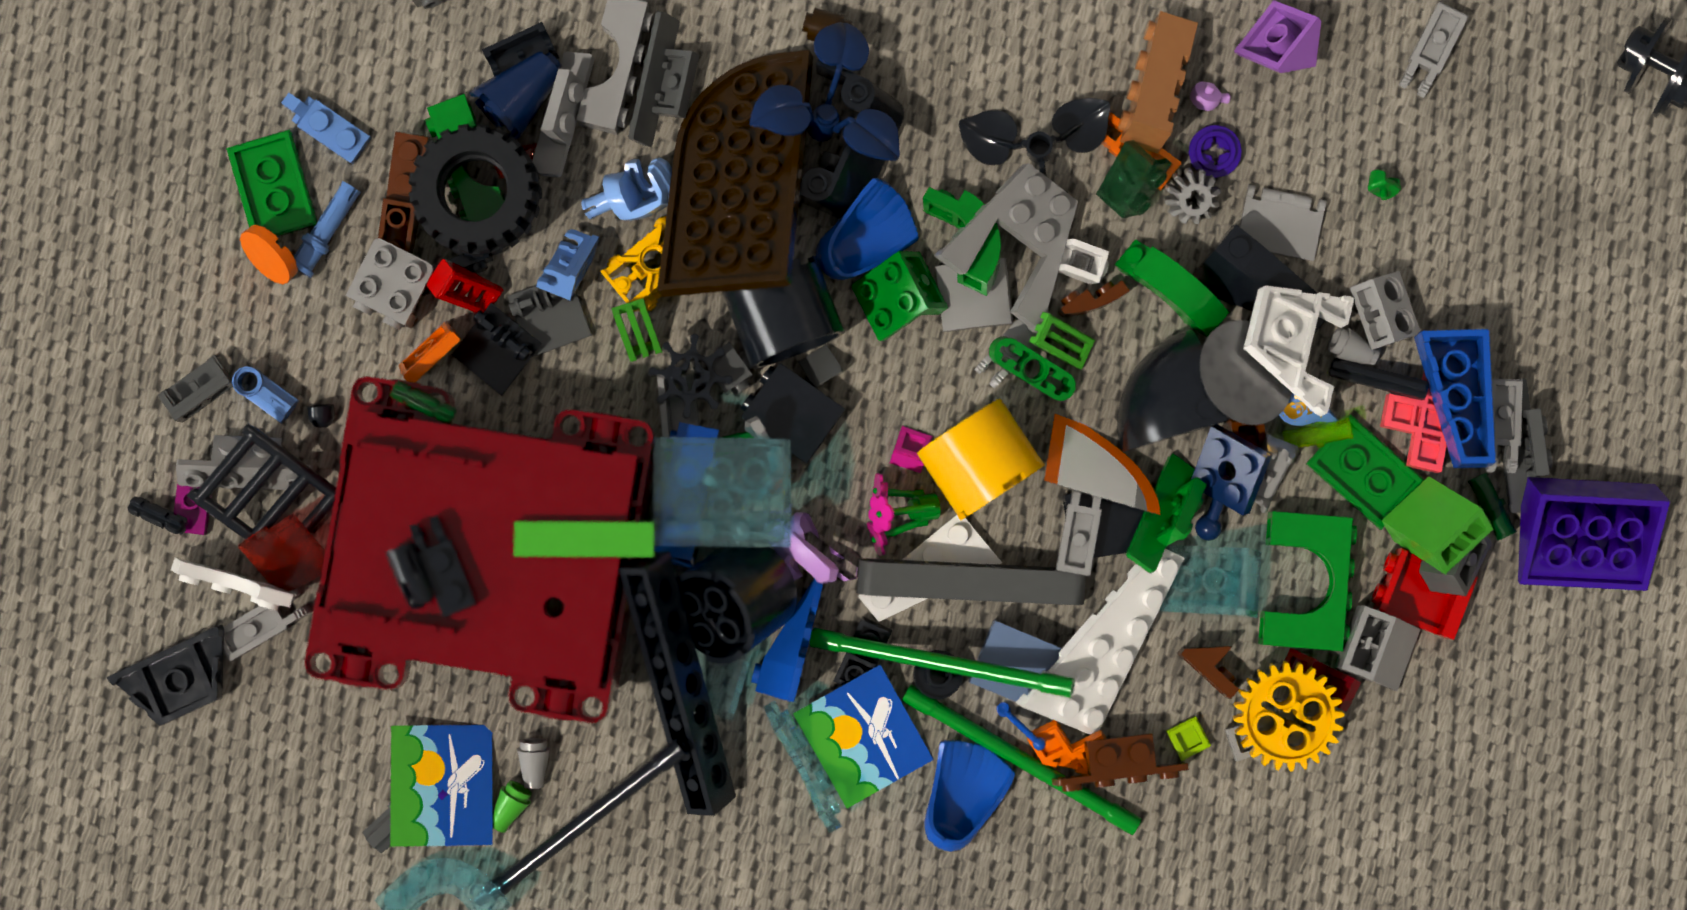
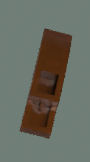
M396 131L386 198H383L378 238L412 254L419 222L413 213L415 211L414 207L410 203L409 192L412 191V186L409 184L410 173L415 172L416 166L414 161L417 155L423 156L427 150L424 145L430 140V136Z

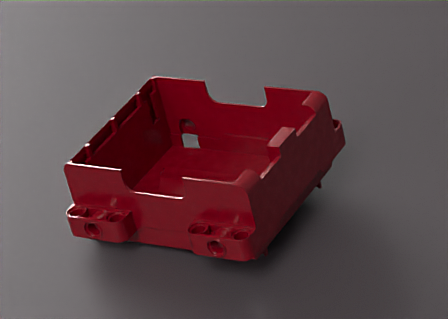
M362 377L358 379L352 387L340 454L339 476L320 585L316 592L305 656L307 673L317 679L335 681L340 684L390 690L399 688L407 682L411 661L426 662L511 677L509 702L515 710L542 715L552 719L574 720L586 723H596L604 719L610 711L613 692L618 690L631 614L619 568L634 557H514V522H646L656 459L652 457L655 444L653 429L647 423L639 420L627 419L607 413H590L578 410H565L556 417L552 439L455 423L446 425L438 421L436 416L432 418L406 405L407 402L401 403L393 399L390 394L395 383L401 381L411 386L412 390L416 388L432 397L442 395L445 403L455 408V401L448 392L437 387L425 386L404 380H388L375 377ZM374 384L378 389L377 397L371 402H366L363 398V390L367 385ZM569 417H577L580 421V429L574 435H567L563 430L564 421ZM636 428H644L648 433L647 441L641 446H634L630 441V434ZM436 515L439 516L448 539L452 540L478 604L446 618H443L435 595H433L434 598L426 605L424 604L418 610L408 606L400 586L397 585V580L393 575L392 568H390L389 560L385 555L386 552L394 548L415 542L410 526L417 523L424 532L428 548L440 544L432 530L430 518ZM552 597L559 598L564 604L563 613L556 618L550 617L546 611V604ZM321 653L329 656L331 660V666L327 672L320 671L316 665L317 657ZM388 664H392L398 669L399 676L395 683L387 682L383 676L384 668ZM523 686L530 687L534 692V701L531 705H524L518 699V691ZM594 697L601 701L602 712L599 716H591L586 712L585 703L588 698Z

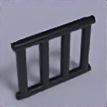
M248 423L243 428V437L200 488H193L189 491L187 497L272 560L287 568L293 559L290 556L332 509L336 487L259 429ZM256 444L271 456L225 509L211 499L210 496L250 448ZM283 464L298 476L256 526L251 528L237 516L280 465ZM310 484L325 496L280 548L264 536L307 485Z

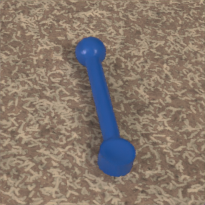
M1002 702L998 704L996 710L999 716L1007 717L1033 742L1034 749L1039 751L1046 747V741L1041 737H1036L1011 713L1007 703Z

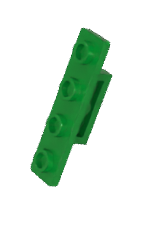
M1175 454L1168 456L1154 488L1160 505V515L1144 511L1126 552V556L1148 573L1156 571L1166 546L1177 540H1184L1193 528L1191 523L1193 516L1203 504V498L1201 497L1207 484L1197 477L1191 480L1195 469Z

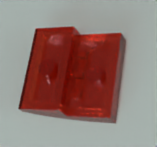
M294 513L270 529L266 526L238 544V548L269 584L288 592L305 585L322 574L325 550Z

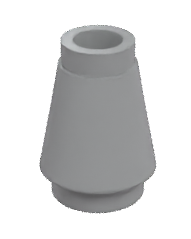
M1337 328L1328 344V351L1332 352L1335 358L1370 367L1376 364L1380 356V349L1371 350L1369 342L1351 328Z
M544 738L520 740V747L517 748L524 788L544 787L550 747L547 746V740Z

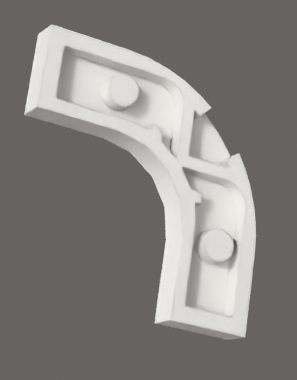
M174 558L171 571L180 575L179 581L193 585H199L200 580L212 583L211 589L231 594V590L235 589L250 595L251 602L258 603V606L277 611L279 605L290 608L293 594L274 585L179 558Z

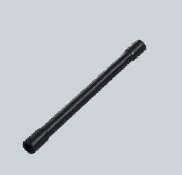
M676 738L665 746L649 762L502 875L496 876L475 893L478 903L486 909L496 903L521 880L661 773L668 771L689 755V749L681 739Z

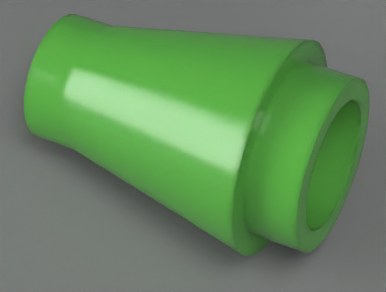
M509 781L506 786L501 787L493 811V829L506 833L509 826L530 805L531 801L529 799L532 793L528 788H524V785L515 781Z

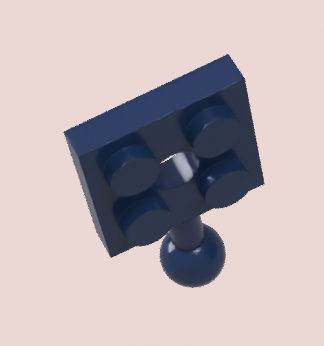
M1219 424L1210 427L1191 478L1192 480L1197 477L1207 484L1203 493L1212 497L1207 514L1201 516L1195 525L1197 535L1206 541L1214 540L1221 534L1222 524L1219 518L1224 505L1242 516L1250 514L1272 457L1270 453ZM1227 461L1234 465L1236 470L1234 478L1229 477L1225 471Z

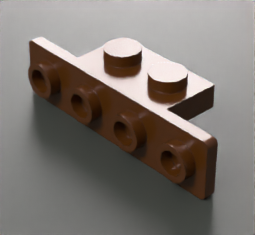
M1152 733L1084 741L1088 774L1052 778V785L1062 786L1063 792L1082 790V784L1095 782V787L1099 788L1114 786L1115 779L1127 778V783L1148 781L1147 775L1159 774L1160 779H1171L1180 777L1179 771L1189 770L1188 763L1184 762L1156 765Z

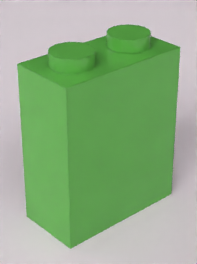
M1430 476L1382 520L1395 543L1443 574L1448 573L1493 530L1481 507Z

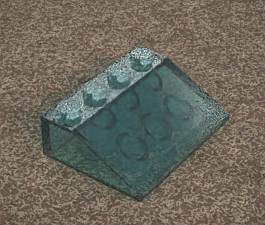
M654 437L652 522H655V546L791 547L790 439Z

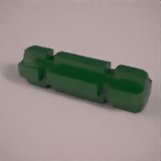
M397 381L393 386L390 394L393 399L401 403L407 402L406 405L432 418L436 416L438 421L446 425H450L454 420L457 410L453 406L446 403L440 404L441 401L416 388L412 390L411 386L401 381Z

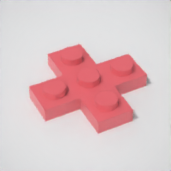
M1423 371L1422 380L1427 381L1425 373ZM1428 388L1427 396L1424 400L1391 393L1387 394L1380 427L1412 434L1406 466L1433 473H1441L1447 445L1430 389Z

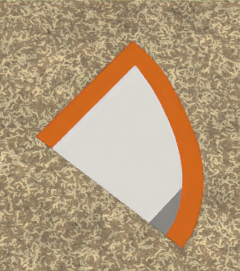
M1058 414L1054 415L1044 481L1160 515V505L1152 485L1141 469L1125 453L1088 426Z

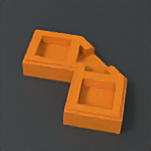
M1055 720L1031 731L1036 737H1041L1046 741V747L1043 750L1038 751L1034 749L1033 742L1027 737L1028 742L1043 765L1057 767L1058 765L1071 768L1081 774H1088L1084 741L1107 739L1102 730H1099L1071 744L1061 726Z

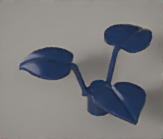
M838 22L820 30L814 40V53L818 59L826 65L836 66L825 104L816 107L812 113L810 103H803L802 94L797 88L789 85H776L767 89L758 98L750 117V126L763 128L784 136L799 135L808 127L809 135L821 142L828 141L834 132L840 133L841 129L845 127L843 138L853 150L872 158L887 161H897L900 156L898 129L889 115L879 110L865 109L858 114L856 119L847 117L838 123L839 114L836 108L831 105L843 67L851 71L861 70L869 56L866 38L859 29L849 23Z

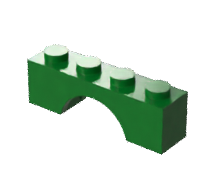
M465 94L427 107L430 117L425 119L432 138L436 136L438 139L441 138L440 132L449 129L451 132L458 130V125L469 124L470 127H477L478 125L470 102ZM465 164L461 165L451 174L453 179L448 180L450 190L454 199L460 197L464 210L459 211L461 219L471 222L481 221L494 215L503 205L505 197L502 190L497 186H486L474 181L469 176Z

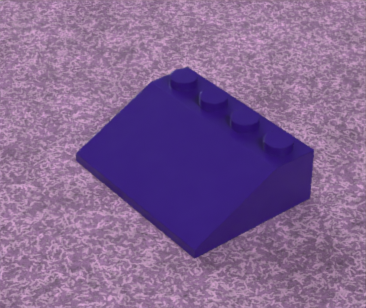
M1528 477L1520 515L1519 584L1647 591L1670 500L1656 484Z

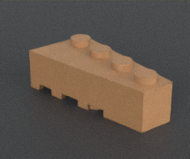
M1162 11L1159 12L1155 21L1149 20L1143 37L1144 40L1148 41L1146 51H1140L1135 65V69L1140 71L1137 81H1131L1126 99L1131 100L1129 111H1123L1118 124V129L1123 131L1120 139L1121 143L1158 154L1171 135L1174 125L1171 121L1178 109L1180 98L1174 96H1178L1185 80L1186 70L1182 69L1183 65L1186 66L1189 61L1198 26L1197 22Z

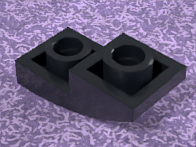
M862 616L853 637L887 643L892 629ZM846 652L833 681L844 685L875 668L879 659Z

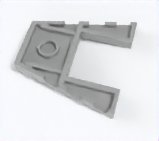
M1028 163L1023 164L995 192L996 195L975 213L976 215L965 227H961L951 237L952 240L943 249H940L935 254V257L959 275L966 274L996 222L1041 257L1010 313L1035 331L1036 325H1041L1043 319L1040 318L1042 312L1047 313L1078 201Z

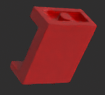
M1396 548L1395 553L1390 552L1383 566V571L1387 572L1383 584L1378 583L1372 594L1371 602L1375 603L1373 609L1394 616L1442 638L1454 640L1478 577H1475L1466 596L1433 592L1429 590L1419 572L1422 559L1403 548Z

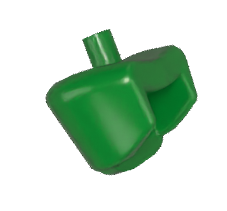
M1373 170L1369 176L1368 191L1381 197V200L1393 198L1401 191L1400 179L1387 178L1385 171Z

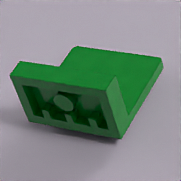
M898 251L852 284V289L879 341L887 340L921 315H939L948 309L919 251Z

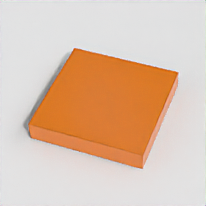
M444 322L399 364V369L406 381L416 383L461 340L455 329L448 322Z

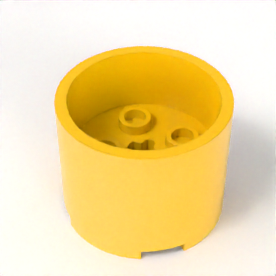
M1001 398L966 418L916 453L960 520H963L1045 466Z

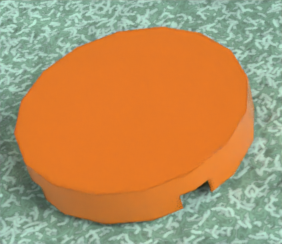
M252 225L242 232L240 236L241 246L246 256L264 276L273 282L282 285L289 283L298 272L293 254L288 247L284 246L281 248L276 243L278 238L273 232L265 227Z

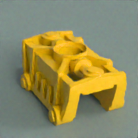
M666 216L657 219L654 225L655 229L648 233L641 241L639 240L632 248L628 249L622 256L619 254L612 256L608 260V267L600 271L626 303L644 298L647 310L652 311L657 306L658 299L661 297L657 291L660 267L657 269L648 268L644 263V258L650 251H658L662 254L663 242L660 243V241L664 237ZM631 263H636L631 267L633 272L629 276L611 279L621 273ZM647 276L645 289L629 301L626 295L631 290V283L637 278L642 281Z

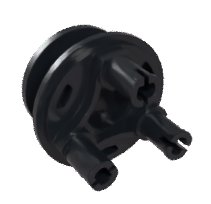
M1669 17L1663 20L1655 33L1641 26L1636 27L1627 39L1624 51L1617 61V65L1620 68L1632 73L1624 89V92L1628 94L1633 91L1648 65L1671 76L1652 113V116L1656 118L1659 114L1665 115L1672 104L1681 109L1687 108V52L1681 62L1657 51L1671 25L1672 19Z

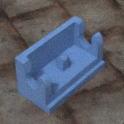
M572 229L567 230L565 236L576 240L578 245L561 241L536 285L537 288L567 300H571L589 269L599 239L596 235L589 236Z

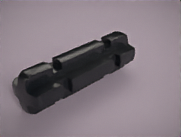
M133 497L130 500L128 506L130 514L137 517L141 516L143 520L160 528L165 527L167 531L173 534L182 535L185 533L188 525L187 518L179 514L175 515L174 512L155 503L151 504L142 497Z

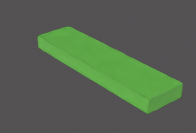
M514 522V557H654L655 522Z

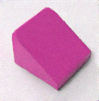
M902 426L890 463L921 473L924 464L916 453L931 443L933 436Z

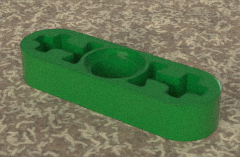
M1000 336L991 343L989 356L1001 368L1055 400L1064 401L1073 395L1076 383L1074 377L1067 371L1013 338ZM1002 346H1009L1010 352L1020 356L1017 362L1008 357L1002 358L1003 354L999 351ZM1036 359L1040 364V371L1035 377L1029 378L1025 374V365L1028 361ZM1049 375L1054 379L1062 380L1065 389L1063 391L1056 390V387L1050 382L1045 381V379Z

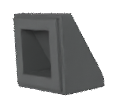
M827 345L822 346L798 361L811 384L816 389L844 372Z

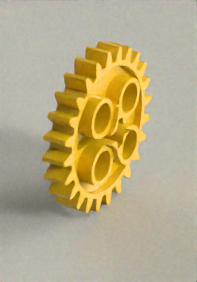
M1283 661L1282 670L1280 671L1271 663L1269 664L1270 674L1267 675L1258 669L1259 680L1257 682L1250 678L1246 679L1251 687L1250 690L1240 689L1238 691L1245 698L1244 702H1234V706L1241 710L1242 713L1234 715L1233 720L1243 724L1235 730V733L1237 735H1247L1242 740L1241 745L1243 748L1253 745L1250 756L1255 758L1262 753V765L1266 766L1272 759L1274 760V768L1278 771L1283 762L1286 763L1290 772H1293L1295 762H1299L1304 769H1307V759L1312 758L1317 764L1320 763L1317 753L1322 751L1329 755L1331 752L1326 746L1327 742L1337 744L1339 742L1332 735L1333 731L1343 730V727L1336 723L1335 719L1344 717V713L1334 709V707L1342 703V700L1339 697H1330L1336 691L1335 686L1323 687L1327 677L1322 674L1314 679L1316 669L1310 667L1303 673V665L1300 662H1297L1294 670H1291L1288 662ZM1279 686H1287L1289 688L1287 699L1281 702L1274 701V690ZM1266 701L1286 713H1289L1292 709V713L1299 720L1315 726V730L1309 731L1292 720L1285 722L1278 713L1262 707L1261 703ZM1310 701L1318 702L1319 711L1313 717L1303 715V708L1306 703ZM1267 715L1273 717L1274 724L1268 731L1257 729V723L1261 717ZM1294 731L1303 732L1304 738L1300 745L1292 747L1287 744L1290 733Z

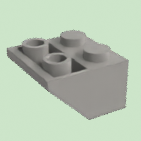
M1357 605L1349 625L1350 636L1343 647V651L1339 652L1334 668L1398 691L1420 629L1381 611Z

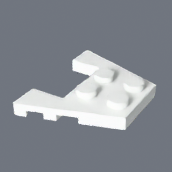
M1265 285L1258 289L1244 349L1316 415L1323 416L1329 411L1334 386L1305 372L1317 320L1319 317L1340 328L1348 325L1355 298L1345 295L1334 297L1330 296L1329 293L1322 292L1317 294L1302 293V290Z

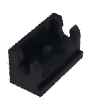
M542 22L482 49L494 76L539 51L545 55L550 52L559 59Z

